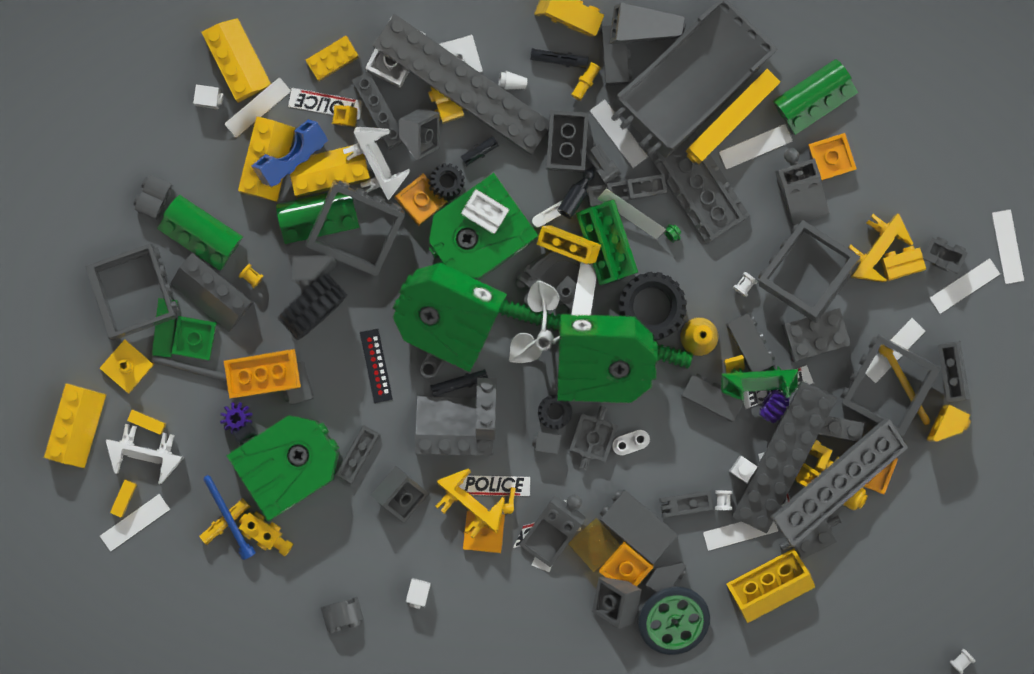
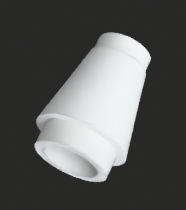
M505 71V73H500L498 85L504 90L526 89L527 78Z

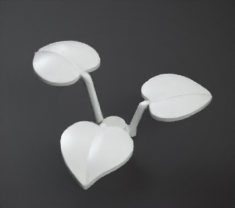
M542 281L535 282L528 293V305L532 311L540 312L543 310L541 332L535 340L531 334H517L512 339L510 345V362L527 363L535 361L541 356L543 350H548L552 343L556 344L560 340V336L553 338V334L546 330L547 310H553L557 307L559 294L552 286Z

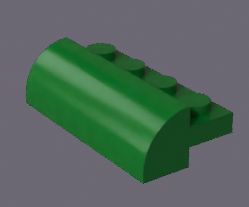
M834 59L773 100V103L781 117L785 119L792 133L796 135L856 95L858 91L851 81L852 77L841 62Z
M337 191L317 237L360 228L352 197ZM328 193L276 204L279 226L285 244L308 239Z
M178 195L169 205L157 228L220 271L224 268L243 236L181 195Z
M610 200L576 213L583 237L601 244L596 263H592L600 286L639 273L615 200Z

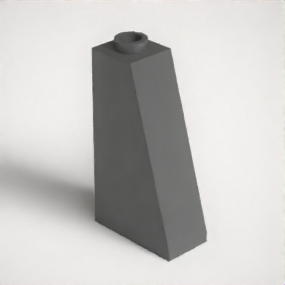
M621 2L614 6L609 44L678 38L685 31L684 17Z

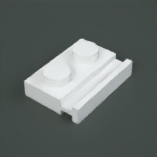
M475 190L461 214L495 234L509 209Z

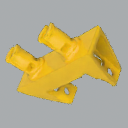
M898 213L887 224L875 216V214L870 216L876 223L868 220L866 224L877 230L880 236L867 254L861 253L850 244L848 249L860 256V264L850 276L851 278L878 282L887 281L877 270L873 269V266L878 263L895 239L894 237L904 241L909 246L913 245L911 237Z
M469 468L437 481L438 485L446 491V495L435 505L437 509L444 505L441 512L445 514L449 507L455 501H458L475 515L473 522L464 530L467 534L473 530L470 535L473 539L483 526H488L496 534L498 533L505 499L502 497L488 511L469 493L461 489L459 486L471 473Z

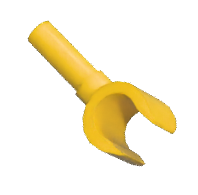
M511 487L509 503L504 504V514H511L514 511V495L516 490L514 487Z

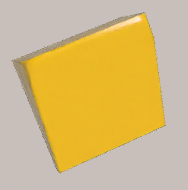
M335 105L332 124L355 127L358 109L352 106Z
M742 355L723 361L726 373H731L734 368L739 371V368L745 369L744 357Z

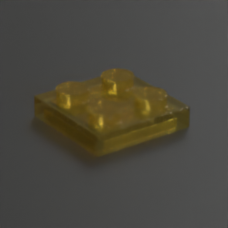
M597 518L568 543L593 572L604 564L621 545Z

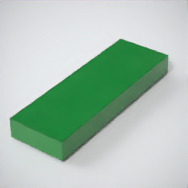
M158 298L156 317L169 313L163 298ZM176 319L155 326L152 355L172 357Z

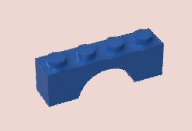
M308 119L294 131L295 143L290 153L286 156L275 158L265 154L252 165L262 184L270 187L276 186L284 176L292 173L295 167L307 161L312 153L323 148L328 138L318 122Z

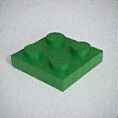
M178 316L171 354L210 360L217 323Z

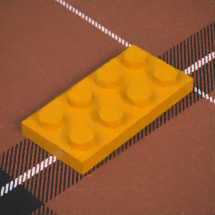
M295 349L224 361L229 399L301 387Z

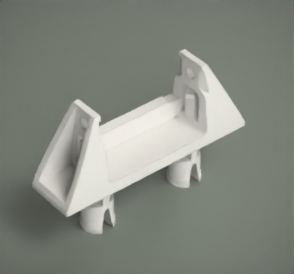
M356 127L354 134L358 143L343 149L344 154L352 152L346 159L350 160L363 153L375 177L360 183L361 188L367 187L365 191L368 193L380 187L389 200L407 177L410 170L407 169L392 175L377 143H375L379 138L390 133L389 129Z
M125 424L122 441L106 440L113 470L116 474L119 473L123 455H126L127 457L152 463H161L162 467L160 468L158 483L162 484L184 459L183 456L174 455L170 452L175 436L170 434L167 441V433H162L160 447L157 450L135 446L133 440L137 426H132L129 433V424Z

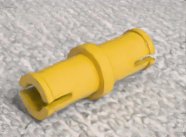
M590 62L584 75L579 77V83L571 93L572 97L579 101L582 100L588 88L592 87V82L600 71L598 65Z

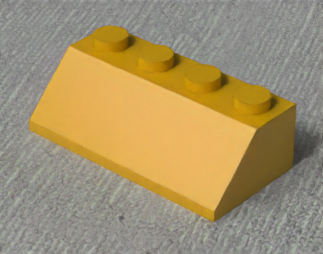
M238 18L218 23L201 32L237 103L262 92L271 85Z
M256 116L238 188L240 193L278 202L283 178L276 186L264 185L253 170L252 165L265 154L275 158H282L289 154L296 128Z
M348 147L310 155L307 161L300 163L290 173L296 198L328 191L333 181L339 182L340 180L354 185L371 179L365 155L362 153L347 160V156L352 152L344 154L343 149Z
M65 384L44 458L85 468L107 394L72 384Z
M794 548L726 583L747 623L815 588L809 571Z

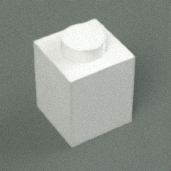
M196 85L193 101L195 106L218 109L219 104L222 105L223 93H221L219 88Z
M739 456L729 472L747 483L757 469V466L743 456Z
M411 579L406 602L410 603L409 606L418 609L421 606L425 607L431 585L430 582Z

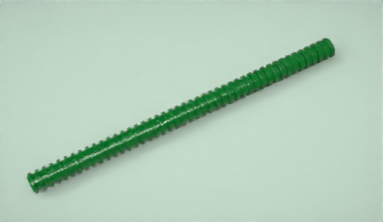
M507 299L503 302L499 311L501 316L507 315L508 318L511 316L513 319L518 318L519 321L522 319L525 323L529 321L530 324L536 323V326L542 325V311L534 312L529 306L525 307V304L521 306L519 305L520 303L514 304V301L508 302ZM547 311V329L553 328V331L557 329L560 332L561 317L559 314L556 316L554 313L549 314ZM657 343L658 361L661 359L662 362L668 361V364L674 363L675 366L678 364L680 367L690 368L693 353L690 352L688 354L685 350L681 352V349L675 350L674 347L671 349L669 346L664 347L663 344L658 345Z

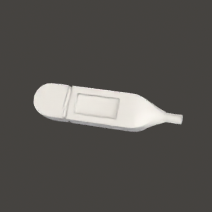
M562 201L533 217L532 225L535 228H540L559 217L561 214L557 209Z

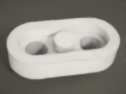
M636 430L617 437L613 441L612 448L616 454L626 455L647 447L650 437L646 431ZM638 436H643L644 441L642 443L637 442ZM620 442L626 444L625 449L621 450L619 448Z

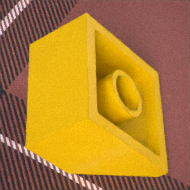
M942 405L926 440L936 442L962 433L963 430L966 431L971 422L969 420L970 414L951 405Z

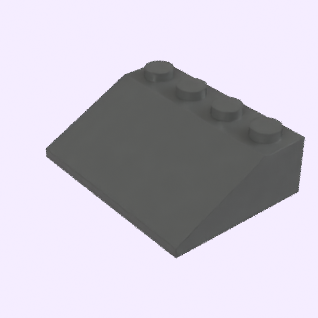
M417 396L415 454L493 455V440H476L477 397Z

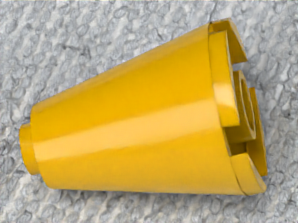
M705 318L689 320L683 326L680 334L681 344L684 349L696 356H703L712 352L718 343L719 337L716 326ZM700 332H703V333H704V335H705V338H704V339L700 338V336H699V333H700Z

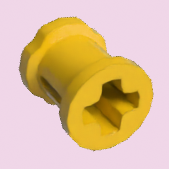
M248 264L238 277L244 278L254 289L264 276L257 273L251 268L252 265Z

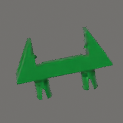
M778 365L777 370L773 366L769 368V371L743 372L741 368H739L738 372L734 368L731 373L721 374V392L739 400H744V392L781 390L787 398L798 387V369L781 370Z

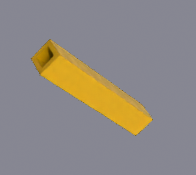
M766 69L685 151L689 160L699 165L781 81Z

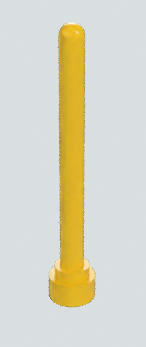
M882 344L878 352L887 358L912 402L916 394L893 355L894 351ZM921 405L917 413L923 424L929 425L930 419Z

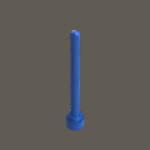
M206 475L204 482L239 545L238 549L241 559L245 560L256 553L253 546L244 540L212 478Z

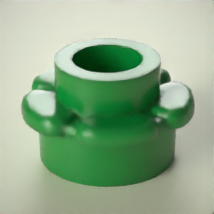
M669 224L664 231L667 239L671 242L680 240L681 230L676 225L672 226Z

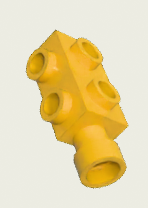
M257 511L255 513L249 512L241 517L239 521L241 524L239 529L242 530L241 534L249 540L253 538L258 541L257 545L266 551L267 548L272 550L275 547L279 550L280 554L286 556L294 544L281 538L283 534L280 532L281 527L273 522L268 524L264 521L265 516ZM250 522L255 524L254 529L249 528ZM265 533L271 535L270 540L264 538Z

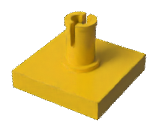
M124 339L102 364L100 369L127 393H130L154 364Z

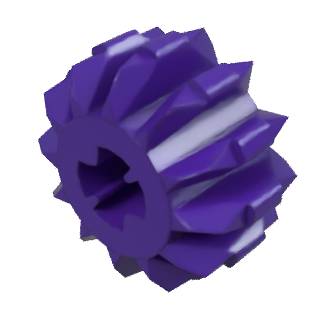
M773 390L762 402L759 415L771 423L777 422L787 410L789 397L786 398L783 392Z
M232 402V409L225 406L224 409L228 413L220 414L222 417H226L225 420L220 421L221 424L228 423L224 430L227 431L232 427L231 434H233L234 430L236 431V428L238 431L246 426L248 421L251 424L253 423L252 420H247V417L253 416V413L246 414L245 412L248 411L249 407L245 406L242 409L243 403L241 402L238 403L237 409L235 403ZM239 413L241 421L234 423L235 420H232V416Z

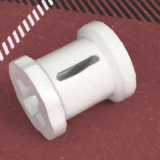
M744 272L742 279L733 288L742 296L747 297L748 291L758 281L750 274Z
M715 490L717 494L715 510H732L730 506L732 491Z
M965 649L961 650L962 653L954 661H950L951 665L960 674L964 673L963 670L970 663L975 662L974 658Z

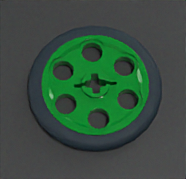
M669 587L653 594L644 604L639 615L638 627L640 635L651 649L667 655L682 654L695 648L703 640L710 625V612L706 602L698 593L688 588ZM680 600L687 601V605L684 608L677 607V603ZM660 604H668L666 611L661 612L658 610ZM691 614L698 615V619L696 621H688V617ZM671 619H677L678 622L674 624ZM659 620L661 623L658 628H651V622ZM683 631H690L688 638H681L680 635ZM670 634L672 638L668 642H663V635Z

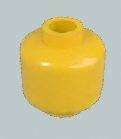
M862 487L843 505L851 510L861 509L868 498L865 488Z

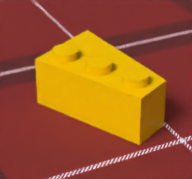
M540 0L534 15L539 17L540 15L551 18L552 22H560L568 26L569 29L589 37L597 35L604 14L599 12L600 9L594 6L587 7L583 5L581 0Z

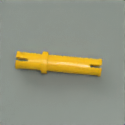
M241 498L237 504L229 509V512L235 521L251 506L244 498ZM223 516L216 522L213 521L212 525L199 535L206 545L219 534H223V530L228 527Z

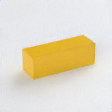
M131 410L127 419L131 423L162 435L166 423L136 410Z
M127 479L124 480L110 513L118 517L124 516L136 489V483Z

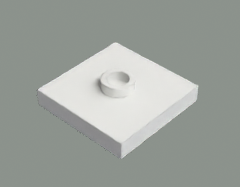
M473 35L439 44L478 72H483Z

